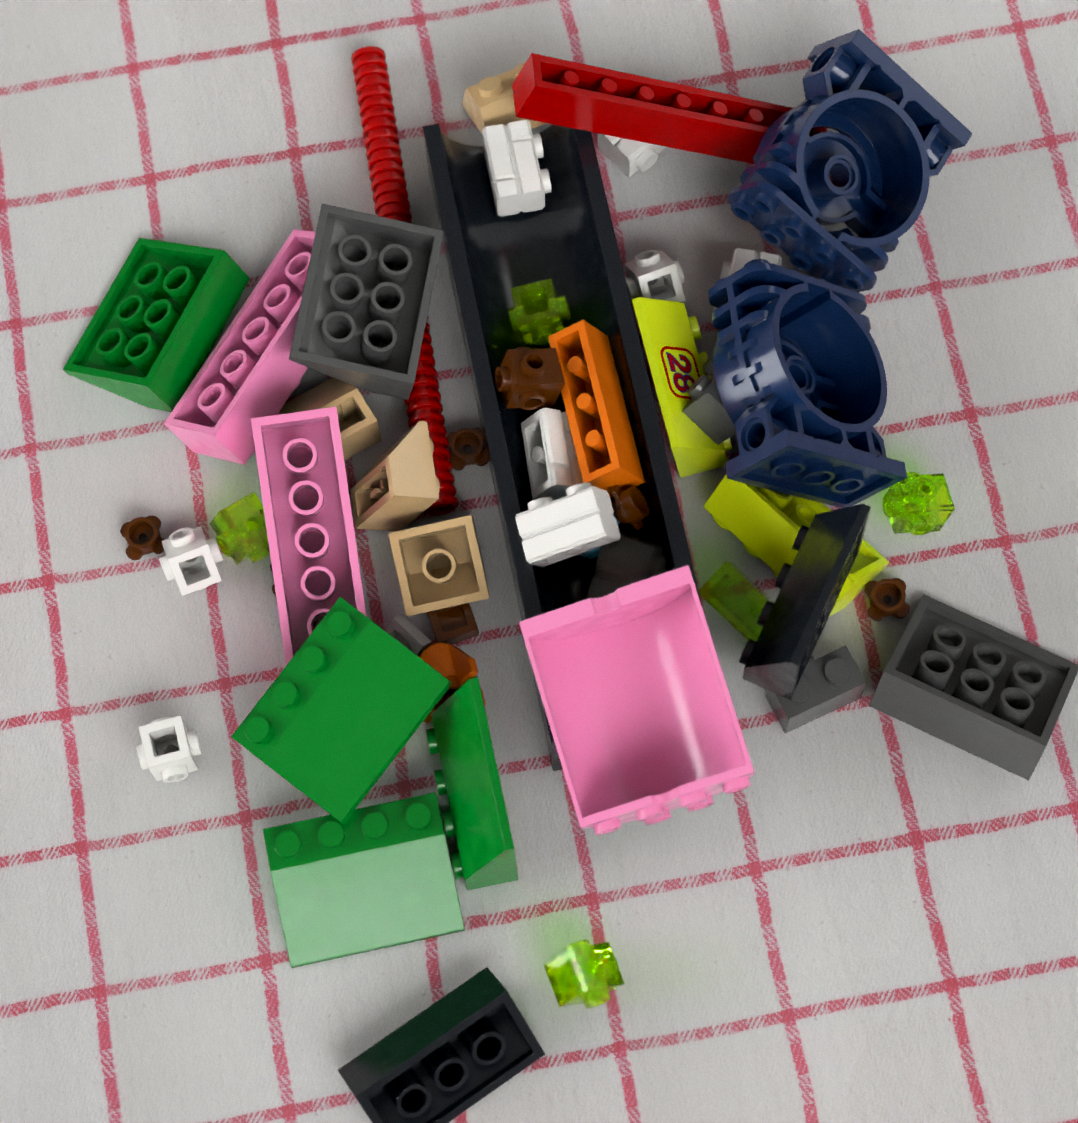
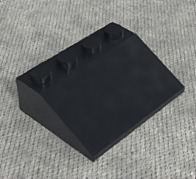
M862 503L816 514L810 527L801 526L792 549L798 551L792 565L786 562L783 564L775 582V587L780 588V592L774 603L766 601L758 618L757 624L763 627L757 641L749 638L741 654L739 663L745 665L744 680L789 700L792 699L860 551L871 509L870 506Z

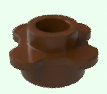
M464 428L447 435L448 447L451 449L452 454L449 461L452 463L453 469L460 471L465 466L474 464L485 466L489 462L483 443L484 435L482 429ZM470 446L472 449L470 452H465L464 448Z
M613 486L611 493L615 500L611 503L617 520L622 524H632L636 530L642 529V519L649 515V506L642 492L635 486H630L623 491L619 486Z
M153 515L139 517L123 524L120 532L127 541L126 555L129 559L136 561L149 553L161 554L164 552L162 541L165 539L160 535L161 521L158 517ZM142 535H147L145 541L140 540Z
M899 578L882 579L878 582L872 580L866 584L864 593L869 597L870 607L868 609V616L872 620L881 621L884 617L889 616L902 619L908 615L910 606L905 602V582ZM885 596L890 597L891 601L889 603L883 601Z

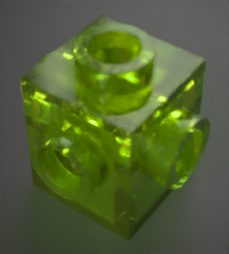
M551 278L511 288L514 307L508 309L514 333L521 331L527 345L549 344L548 336L565 329L564 321L571 319L568 302L565 295L558 296Z
M908 472L906 479L890 486L883 497L882 503L884 514L889 518L894 534L911 533L912 535H924L929 532L940 531L955 510L943 473L919 475L916 472Z
M254 492L219 511L210 522V525L217 534L216 541L220 550L227 557H232L236 565L249 558L254 564L270 554L264 508Z
M587 939L575 942L564 948L565 953L544 965L559 1007L584 1003L586 1009L597 1007L611 1000L609 993L625 984L609 942L590 945Z

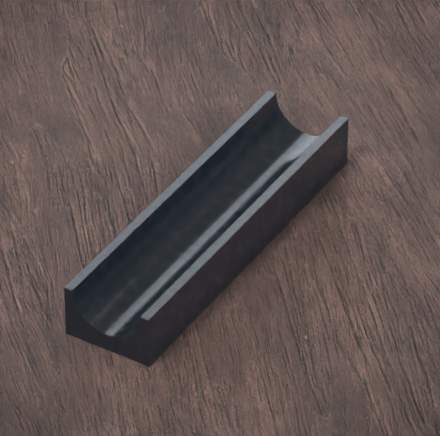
M439 124L424 126L423 133L429 177L440 230L444 231L442 240L521 620L523 621L588 598L603 597L615 592L618 588L689 565L700 599L591 132L553 124L539 132L544 157L538 158L540 169H548L551 182V193H545V207L542 210L526 213L520 211L519 214L500 217L496 211L483 146H471L455 142L443 134ZM584 319L609 338L645 480L644 483L635 487L644 495L649 506V515L642 519L643 528L640 530H636L630 523L618 524L621 539L610 544L611 549L599 557L589 559L588 557L584 558L576 555L546 567H539L529 564L526 560L522 546L523 539L519 534L515 519L516 514L529 510L527 504L533 501L521 423L533 415L535 411L522 408H505L502 392H498L495 387V370L497 367H500L508 349L529 347L531 349L550 348L548 336ZM614 497L610 498L611 502L615 500ZM532 668L553 771L562 770L563 768Z

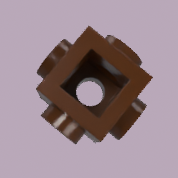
M529 347L508 349L500 367H497L495 370V387L498 392H502L506 409L522 408L524 410H535L540 407H553L565 385L556 348L531 349Z

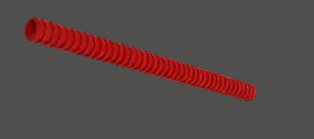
M363 47L352 54L351 62L353 64V74L355 75L354 82L358 96L357 101L360 107L359 114L362 118L361 126L365 139L364 146L367 150L366 158L370 171L369 178L372 182L371 190L374 193V210L377 216L412 223V214L409 211L410 203L407 200L409 196L406 189L407 183L404 178L405 171L402 167L403 159L399 146L400 140L397 135L398 128L394 114L395 109L392 103L393 97L390 92L391 85L387 72L388 66L385 61L386 54L379 47ZM426 320L414 385L409 400L404 399L407 406L406 414L410 418L408 427L411 429L419 421H427L429 438L432 439L434 446L433 463L435 475L440 483L439 499L427 508L424 513L442 515L453 511L459 503L458 499L454 497L457 491L456 487L452 485L455 481L454 475L450 473L453 466L449 461L451 454L447 449L449 446L448 439L445 437L447 429L443 426L445 417L441 414L443 412V406L440 403L441 394L437 391L439 389V382L436 379L438 375L437 370L434 368L436 364L433 357L434 349L430 345L432 337L429 334L430 325Z

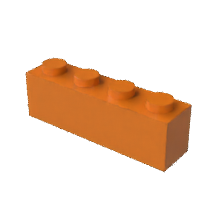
M584 319L548 336L550 348H556L565 381L561 393L583 483H591V486L606 490L610 498L613 497L611 488L615 485L619 486L623 491L630 486H638L644 483L645 480L608 336Z

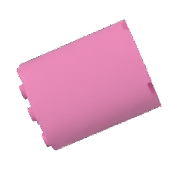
M689 565L618 588L609 595L599 598H588L519 622L580 828H593L597 836L622 828V823L638 820V822L645 821L646 825H652L670 819L671 810L680 807H687L688 812L703 809L714 804L712 799L714 795L722 792L729 794L751 786L749 779L755 772Z

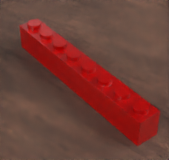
M534 53L530 54L512 84L515 114L518 118L750 164L755 163L753 156L770 125L782 114L794 109L783 105ZM811 128L809 135L827 132V128Z

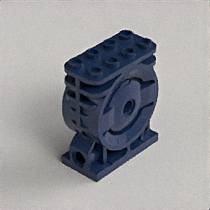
M860 29L814 46L807 58L812 64L802 79L806 100L794 109L782 114L770 125L753 156L754 166L743 171L740 176L742 185L731 190L728 195V201L731 205V211L738 218L749 221L760 231L761 237L767 243L779 247L790 257V262L796 268L808 272L814 278L824 279L829 283L854 289L856 292H862L874 287L877 282L874 272L883 270L888 263L889 258L886 253L895 250L899 243L898 238L906 233L919 217L927 198L930 177L940 173L953 149L966 146L973 133ZM821 127L837 131L809 135L811 128ZM844 222L848 227L838 231H827L821 225H833ZM849 228H850L854 233H856L858 236H857V237H854V235H853L852 232L849 230Z
M764 259L751 260L734 274L718 280L708 291L710 305L717 308L711 315L712 325L714 328L721 330L717 334L714 348L713 370L719 396L736 428L740 455L725 463L727 479L839 508L853 506L906 479L905 462L886 457L884 440L873 427L880 420L886 406L887 380L881 355L869 332L871 329L870 320L867 316L861 314L867 307L865 296L854 289L844 288L829 283L824 279H817L799 273L797 270L769 263Z

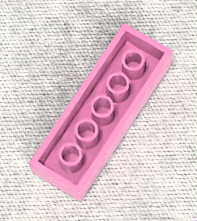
M297 229L292 231L165 421L164 425L194 453L245 465L248 459L255 453L251 418L279 415L280 410L291 393L299 386L301 378L308 367L289 360L316 232Z
M337 407L251 418L286 665L339 597L343 598L367 617Z

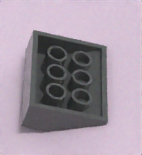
M322 203L289 360L363 390L409 400L415 381L444 231Z
M923 594L882 674L869 706L1029 781L1048 744L1078 673V665Z

